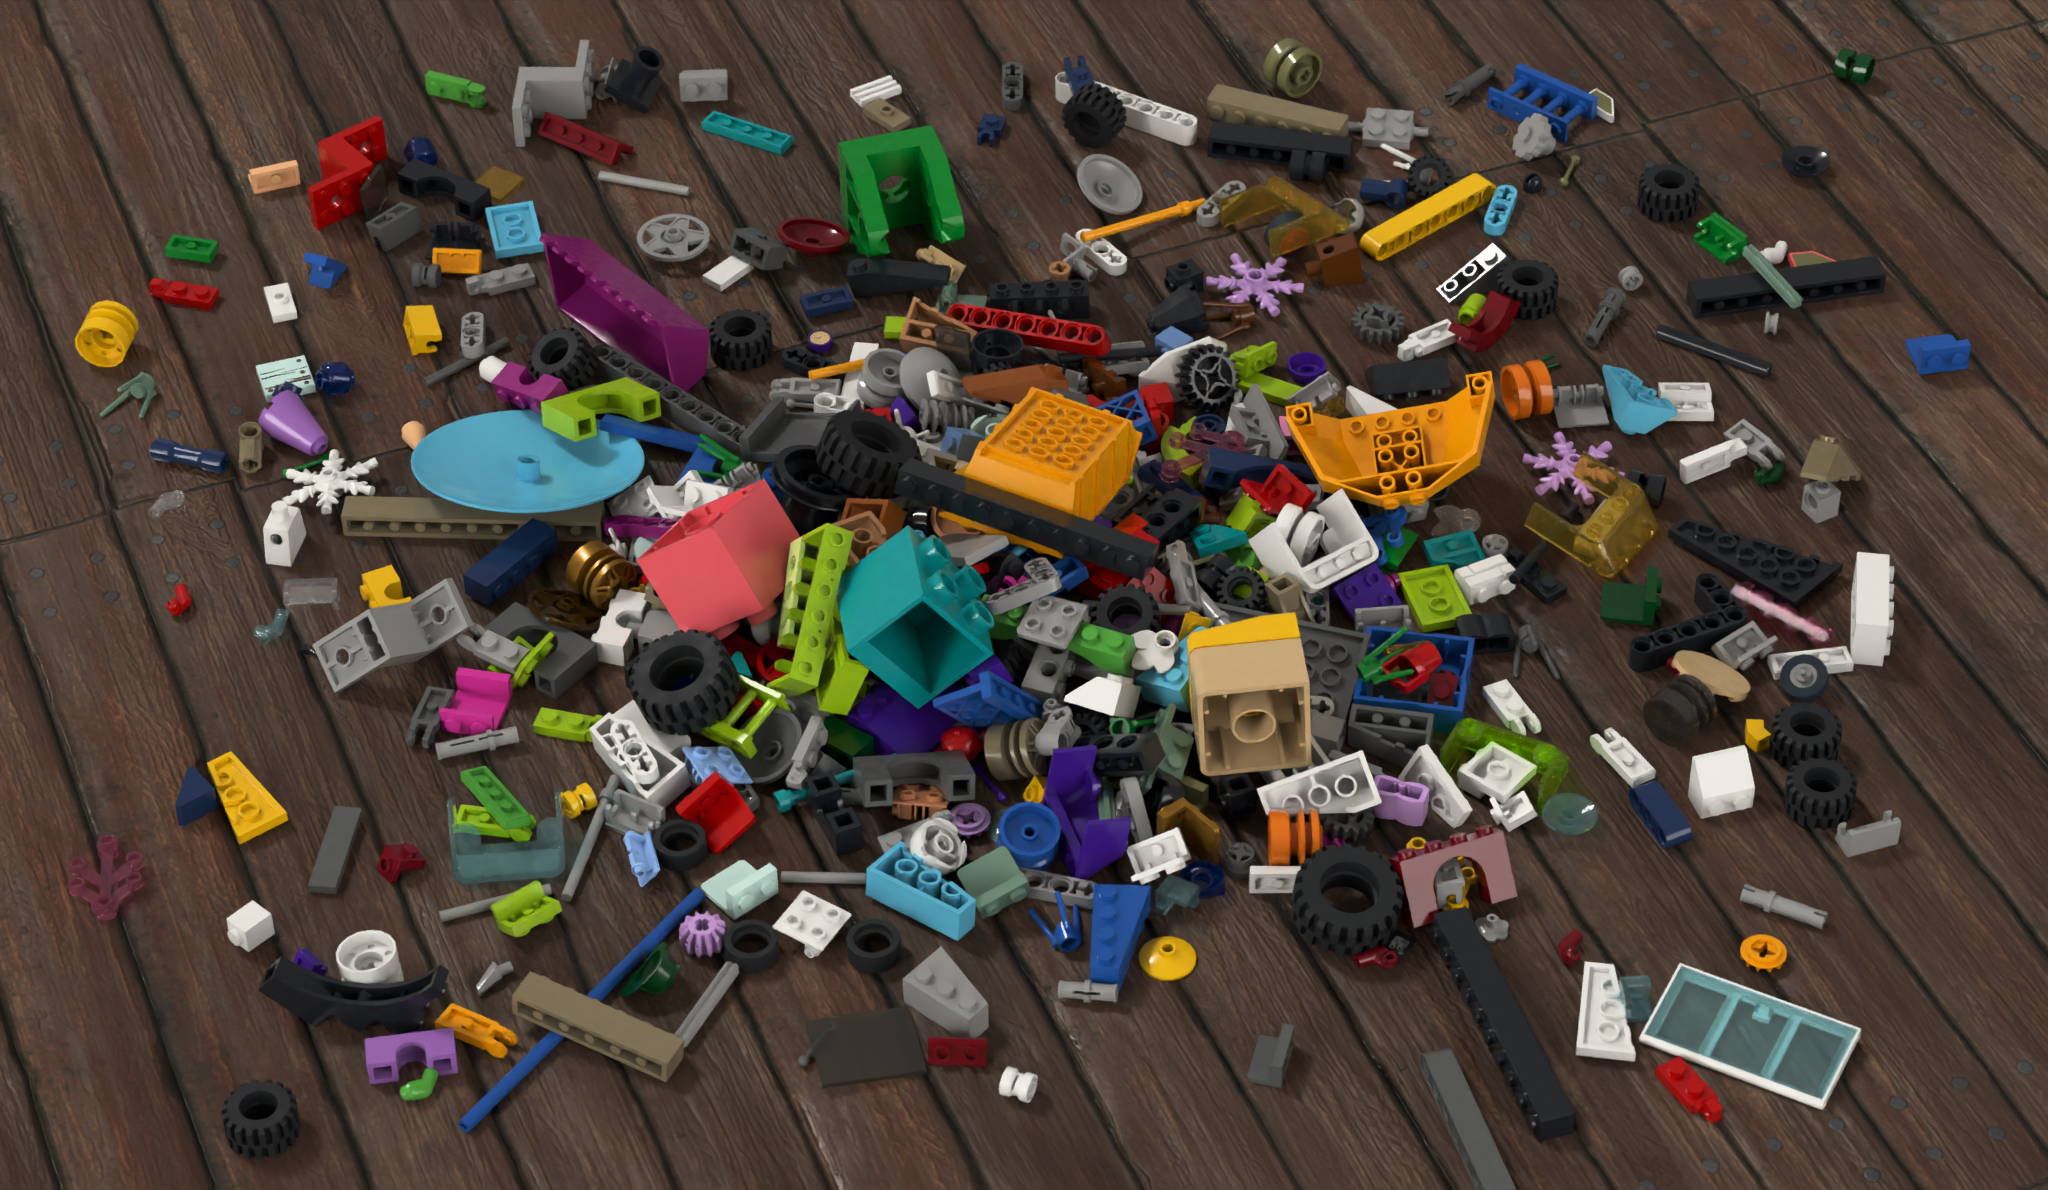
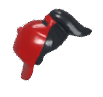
M969 726L953 727L943 733L941 746L933 752L962 750L969 763L982 761L985 758L984 741L987 730L979 732Z

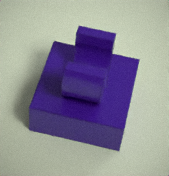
M308 949L297 950L293 963L320 975H326L328 967L323 966L319 958L315 957Z

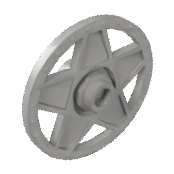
M667 214L655 217L646 222L637 234V244L642 253L652 259L664 262H678L691 259L702 253L710 242V232L706 224L696 217L685 214ZM666 221H673L669 225L659 224ZM690 223L698 226L702 231L689 229ZM646 232L652 239L644 245L643 237ZM700 244L697 248L688 252L689 245ZM665 251L667 255L659 254V252Z

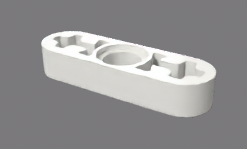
M1081 229L1076 233V240L1086 246L1085 255L1105 272L1118 276L1127 271V257L1103 237L1083 243L1080 239V234L1092 229ZM1097 251H1106V253H1097Z
M622 719L616 721L610 728L612 740L634 778L641 784L654 782L659 777L657 761L639 731L630 720ZM621 732L628 734L629 739L625 741V737ZM633 748L642 749L637 755L628 754L629 750ZM644 763L648 771L645 772V770L641 769L640 764Z

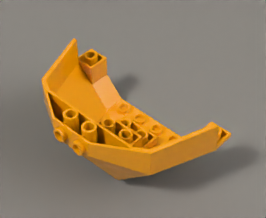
M1487 371L1465 375L1467 387L1444 402L1345 419H1337L1314 413L1311 402L1285 406L1287 415L1285 420L1292 438L1324 492L1334 494L1338 490L1343 489L1350 499L1382 506L1387 510L1396 509L1399 505L1405 504L1420 505L1425 503L1426 499L1480 465L1495 401L1492 372Z

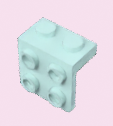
M740 860L702 883L701 890L711 901L732 919L736 920L779 893L777 868L768 863L759 870H756L745 860Z

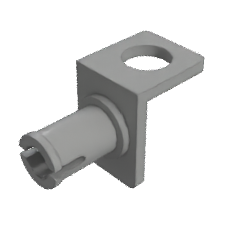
M1062 234L1059 250L1067 256L1063 259V262L1070 265L1071 272H1076L1088 280V282H1091V279L1093 280L1096 277L1098 269L1083 260L1086 246L1069 234ZM1067 242L1075 247L1074 252L1068 249Z

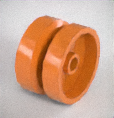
M1538 359L1525 362L1523 367L1519 364H1513L1502 368L1500 375L1501 394L1510 418L1515 421L1528 418L1531 413L1535 416L1551 413L1554 402L1553 387L1548 369L1543 361Z

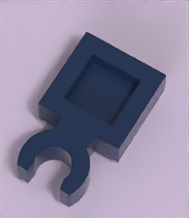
M984 114L978 125L977 145H981L982 141L987 140L989 141V147H993L995 137L1001 138L1007 125V117Z

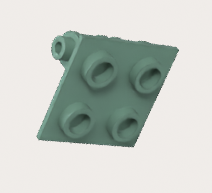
M949 280L948 285H943L942 293L938 294L935 308L946 316L949 307L956 303L986 307L987 296L958 295L956 282Z

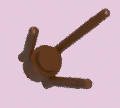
M1201 302L1203 306L1235 308L1229 314L1207 315V318L1204 319L1231 318L1232 323L1238 325L1213 337L1217 340H1222L1241 330L1250 329V324L1255 322L1254 308L1247 302Z

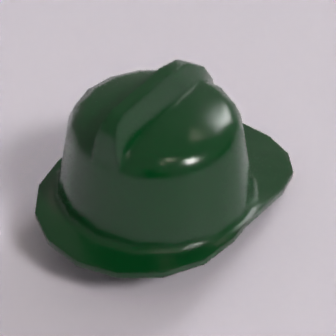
M661 942L657 945L644 964L626 982L620 992L621 998L630 996L638 989L650 994H659L671 986L681 967L666 953V942Z

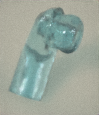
M278 608L271 624L267 626L258 625L255 628V637L259 638L262 642H269L282 635L289 612Z

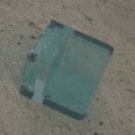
M1169 874L1156 890L1155 911L1166 915L1174 903L1183 907L1190 906L1196 908L1199 905V885Z
M1649 975L1620 977V997L1626 1012V1022L1648 1021L1652 1015L1649 1001L1651 988Z

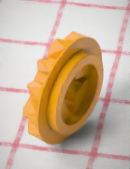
M1759 934L1750 936L1743 941L1740 948L1741 959L1745 960L1747 967L1754 966L1757 972L1760 969H1766L1770 973L1773 968L1780 969L1782 963L1786 962V947L1780 940L1770 935ZM1764 949H1767V955H1765V958L1760 957L1759 955L1764 951Z

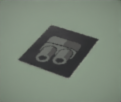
M1396 929L1393 935L1381 947L1393 950L1397 955L1404 957L1418 939Z

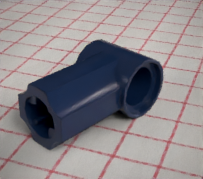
M1363 178L1359 198L1384 202L1391 209H1400L1405 204L1410 186L1407 181L1401 178H1394L1390 182Z

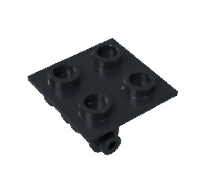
M435 221V223H430V233H432L425 260H432L433 248L477 250L482 233L479 230V225H475V223L460 224V222H457L456 229H454L453 222H449V226L447 222Z

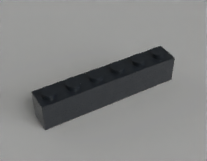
M1213 121L1208 135L1207 157L1290 167L1293 149L1307 150L1309 155L1313 151L1327 153L1326 171L1348 174L1352 159L1353 138Z

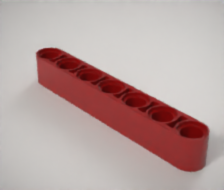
M962 303L950 306L946 314L950 319L954 318L978 333L994 328L1010 330L1017 333L1023 339L1024 345L1095 357L1105 356L1111 350V342L1107 334L1098 325Z

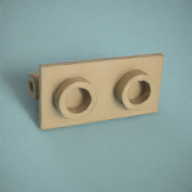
M932 245L928 249L920 248L916 253V257H918V261L921 263L950 266L949 280L956 283L966 267Z

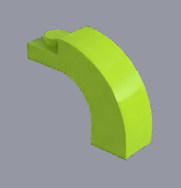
M1194 416L1187 423L1182 424L1180 429L1172 425L1169 426L1162 436L1161 457L1162 464L1169 471L1182 478L1186 484L1196 490L1203 483V461L1187 453L1192 449V423L1197 418Z

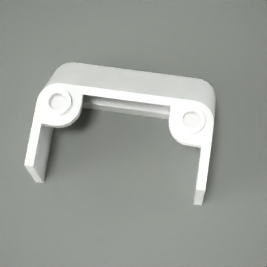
M1343 489L1338 490L1316 507L1320 515L1324 516L1325 523L1329 528L1320 536V545L1326 554L1325 556L1301 567L1275 522L1248 540L1271 579L1287 572L1301 584L1302 591L1315 593L1368 566L1378 558L1379 550Z

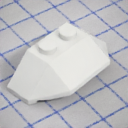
M1208 336L1164 353L1151 364L1147 371L1144 370L1139 374L1138 392L1140 393L1142 386L1166 382L1174 402L1185 399L1186 397L1178 395L1182 389L1175 386L1180 380L1174 376L1176 373H1180V369L1176 365L1184 363L1181 356L1188 354L1190 348H1196L1197 345L1201 344L1205 346L1207 344H1213L1215 347L1221 346L1224 348L1223 352H1227V344ZM1204 358L1198 364L1197 368H1202L1203 364L1207 362L1208 358Z

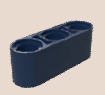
M1652 781L1629 789L1631 806L1661 848L1666 849L1691 840L1692 832L1688 821L1658 781Z

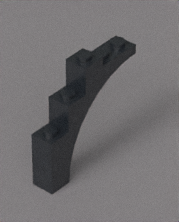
M281 956L266 969L258 991L314 1027L324 1019L329 1020L332 1016H335L358 1032L368 1025H374L378 1021L397 1034L410 1033L412 1030L417 1031L425 1020L424 1010L435 997L440 998L444 994L448 986L446 979L449 970L442 965H438L426 974L410 980L389 984H364L320 975L300 967Z

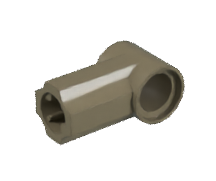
M245 422L238 429L240 439L239 468L247 473H256L258 469L262 468V451L264 449L262 429L256 422Z

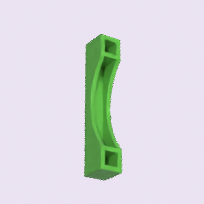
M984 594L983 598L981 599L984 605V600L990 596L988 594ZM1021 605L1004 613L992 615L995 625L988 630L990 637L999 640L1020 638L1017 635V628L1030 606ZM1082 621L1066 648L1089 660L1102 670L1126 677L1132 667V659L1137 652L1134 636Z

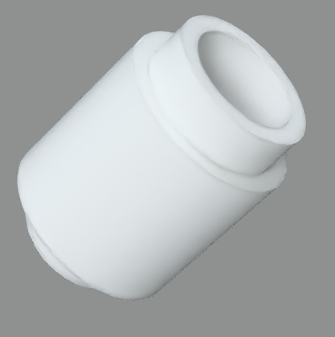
M495 356L483 359L479 366L480 377L491 383L507 363Z

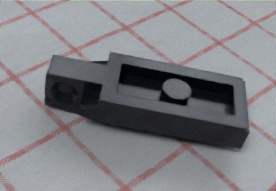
M1516 547L1507 551V561L1515 569L1526 558L1524 553ZM1537 561L1519 581L1520 584L1545 605L1567 594L1568 587Z

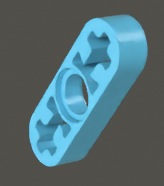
M1501 185L1496 188L1484 218V231L1487 234L1497 236L1505 232L1517 201V189L1515 187Z

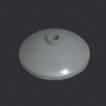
M1093 154L1083 159L1078 166L1077 180L1080 189L1085 197L1097 208L1111 214L1124 215L1133 212L1141 203L1142 188L1138 178L1128 166L1118 159L1104 154Z
M918 347L908 352L903 357L899 368V377L903 391L918 410L923 398H926L928 403L930 400H936L937 404L942 402V400L931 397L926 373L934 370L962 380L954 363L941 352L929 347Z

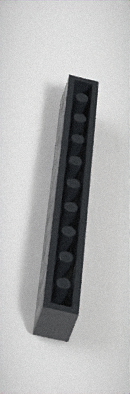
M910 458L899 469L894 491L896 494L1142 581L1153 569L1158 544Z
M1467 907L1435 913L1433 926L1430 927L1431 939L1433 943L1438 944L1442 961L1448 963L1453 982L1455 984L1458 983L1460 986L1463 1002L1469 1004L1474 1023L1480 1025L1483 1040L1487 1046L1490 1045L1496 1066H1501L1507 1087L1512 1088L1515 1093L1517 1107L1520 1110L1523 1109L1529 1130L1535 1132L1539 1142L1573 1134L1575 1113Z

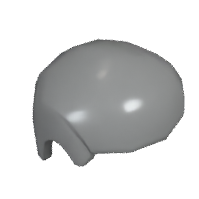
M1345 198L1335 204L1337 211L1328 216L1329 227L1334 233H1355L1360 229L1364 220V209L1357 199Z

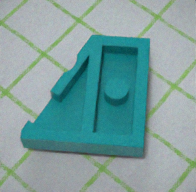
M1202 524L1197 526L1194 531L1189 532L1191 541L1200 558L1249 543L1245 531L1216 524Z
M1472 529L1425 540L1422 544V549L1431 567L1448 564L1450 570H1456L1486 559Z

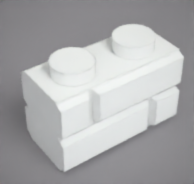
M1502 554L1489 557L1454 571V578L1468 606L1478 602H1486L1489 598L1500 594H1508L1515 589V585L1509 581V577L1515 571V568L1508 563Z

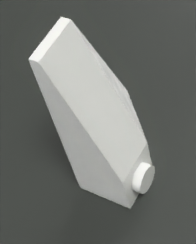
M1363 750L1257 788L1266 815H1268L1269 810H1288L1289 815H1294L1298 813V810H1303L1304 814H1309V811L1317 809L1318 814L1356 813L1382 803Z

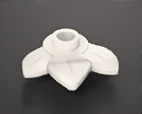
M608 528L613 540L609 547L626 560L629 557V552L625 542L620 543L613 528Z
M1143 630L1131 635L1134 636L1135 646L1138 650L1132 659L1133 668L1144 671L1155 667L1156 671L1160 674L1172 668L1175 662L1174 654L1179 648V640L1173 632L1162 630L1155 633L1150 630Z

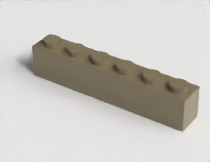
M1216 84L1207 98L1206 118L1225 123L1347 137L1349 115L1221 84Z
M530 971L512 995L513 1014L664 1082L668 1081L683 1059L684 1039L679 1038L676 1034L654 1027L649 1022L641 1021L622 1010H616L595 998L578 993L571 987H565L551 981L546 976H540Z

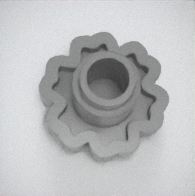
M1534 113L1531 118L1526 117L1518 127V133L1513 138L1512 149L1516 151L1515 156L1522 160L1530 161L1533 156L1537 157L1539 154L1548 155L1554 150L1556 139L1551 134V124L1548 123V118Z

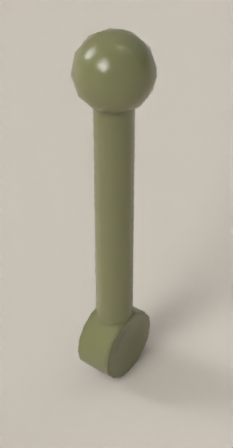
M1571 156V164L1564 177L1559 180L1561 186L1568 185V178L1575 165L1580 163L1579 156Z

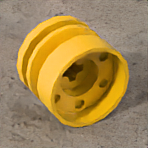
M107 300L97 302L91 306L75 338L76 349L91 364L99 367L117 366L123 361L138 331V321L133 312L118 302Z

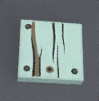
M305 355L256 365V372L266 402H271L270 400L274 397L272 394L276 385L283 386L285 381L302 388L300 395L316 392L315 383Z

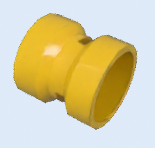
M586 782L576 786V789L572 792L568 790L559 795L562 809L570 819L579 816L583 810L589 811L597 807L596 796Z

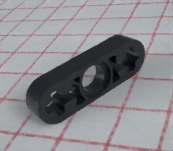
M789 347L782 352V366L786 370L809 378V371L815 370L808 368L810 366H819L816 369L838 365V363L798 347ZM846 373L826 377L824 379H840L842 386L845 380Z

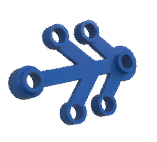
M1399 505L1396 509H1384L1381 514L1367 518L1358 514L1365 527L1377 525L1374 529L1368 530L1379 550L1378 558L1373 562L1377 566L1385 564L1388 560L1384 550L1383 534L1389 528L1390 533L1387 535V541L1390 547L1398 548L1404 544L1405 540L1401 533V526L1407 520V511L1403 505ZM1348 575L1342 579L1345 581L1349 579L1351 576Z

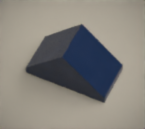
M194 767L187 768L175 805L179 826H185L218 808L214 787Z

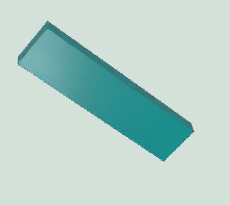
M714 110L701 122L702 130L779 155H783L794 143V136Z

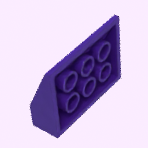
M884 681L856 704L846 716V723L873 737L874 752L879 755L933 752L941 745V738L945 731L963 724L933 706V699L917 709ZM953 683L933 699L961 689Z

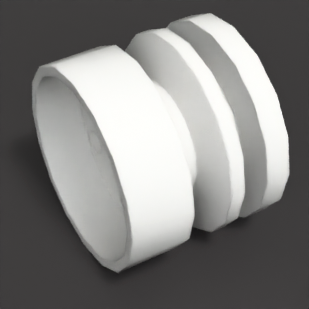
M376 930L357 932L347 937L336 951V959L342 981L364 984H389L404 981L396 943L387 933Z

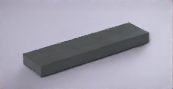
M334 807L308 883L309 892L337 894L363 816L362 808Z

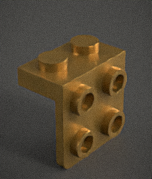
M1183 797L1157 812L1156 836L1179 827L1187 848L1211 868L1218 866L1220 829L1214 821L1209 820L1195 805L1190 804Z

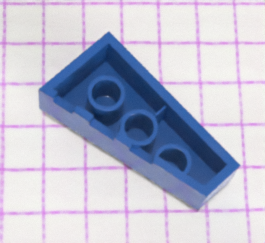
M1094 884L1090 980H1092V983L1118 984L1119 993L1129 968V961L1131 956L1134 955L1139 935L1142 934L1145 919L1151 910L1150 885Z

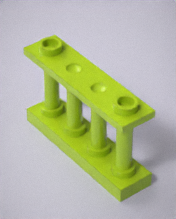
M739 674V692L744 693L742 698L724 720H716V724L710 728L709 726L702 728V731L698 732V734L719 744L722 743L723 746L730 747L731 750L752 759L757 753V749L752 742V735L775 708L791 710L785 701L786 696L780 690L767 688ZM754 699L764 703L744 729L737 730L732 727Z

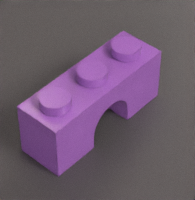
M453 1028L365 1039L366 1064L370 1084L399 1081L400 1068L412 1061L422 1062L427 1068L435 1069L439 1074L438 1076L458 1073Z

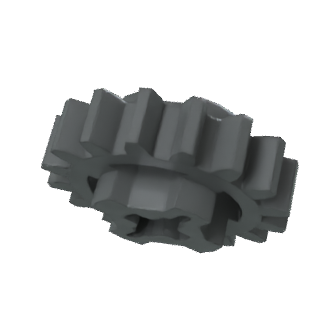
M1377 301L1372 305L1365 303L1364 308L1358 306L1357 312H1352L1351 329H1353L1354 335L1360 334V340L1367 338L1368 343H1372L1374 340L1378 344H1382V341L1385 340L1391 343V338L1399 339V334L1404 333L1405 317L1402 316V310L1396 311L1395 305L1387 307V302L1383 303V305H1379Z
M1373 807L1356 813L1318 814L1319 821L1323 826V834L1330 832L1332 839L1339 836L1344 841L1347 838H1351L1353 842L1357 841L1358 836L1363 839L1366 838V834L1371 833L1375 814L1372 813Z

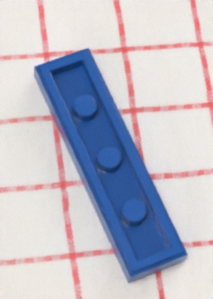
M606 414L600 421L599 429L602 431L692 453L697 449L699 442H704L697 435L643 422L640 423Z

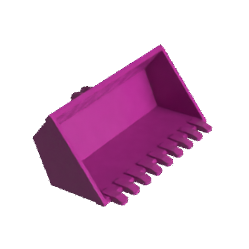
M542 233V237L539 240L544 243L557 309L601 343L611 345L684 391L689 390L706 374L709 329L590 239Z

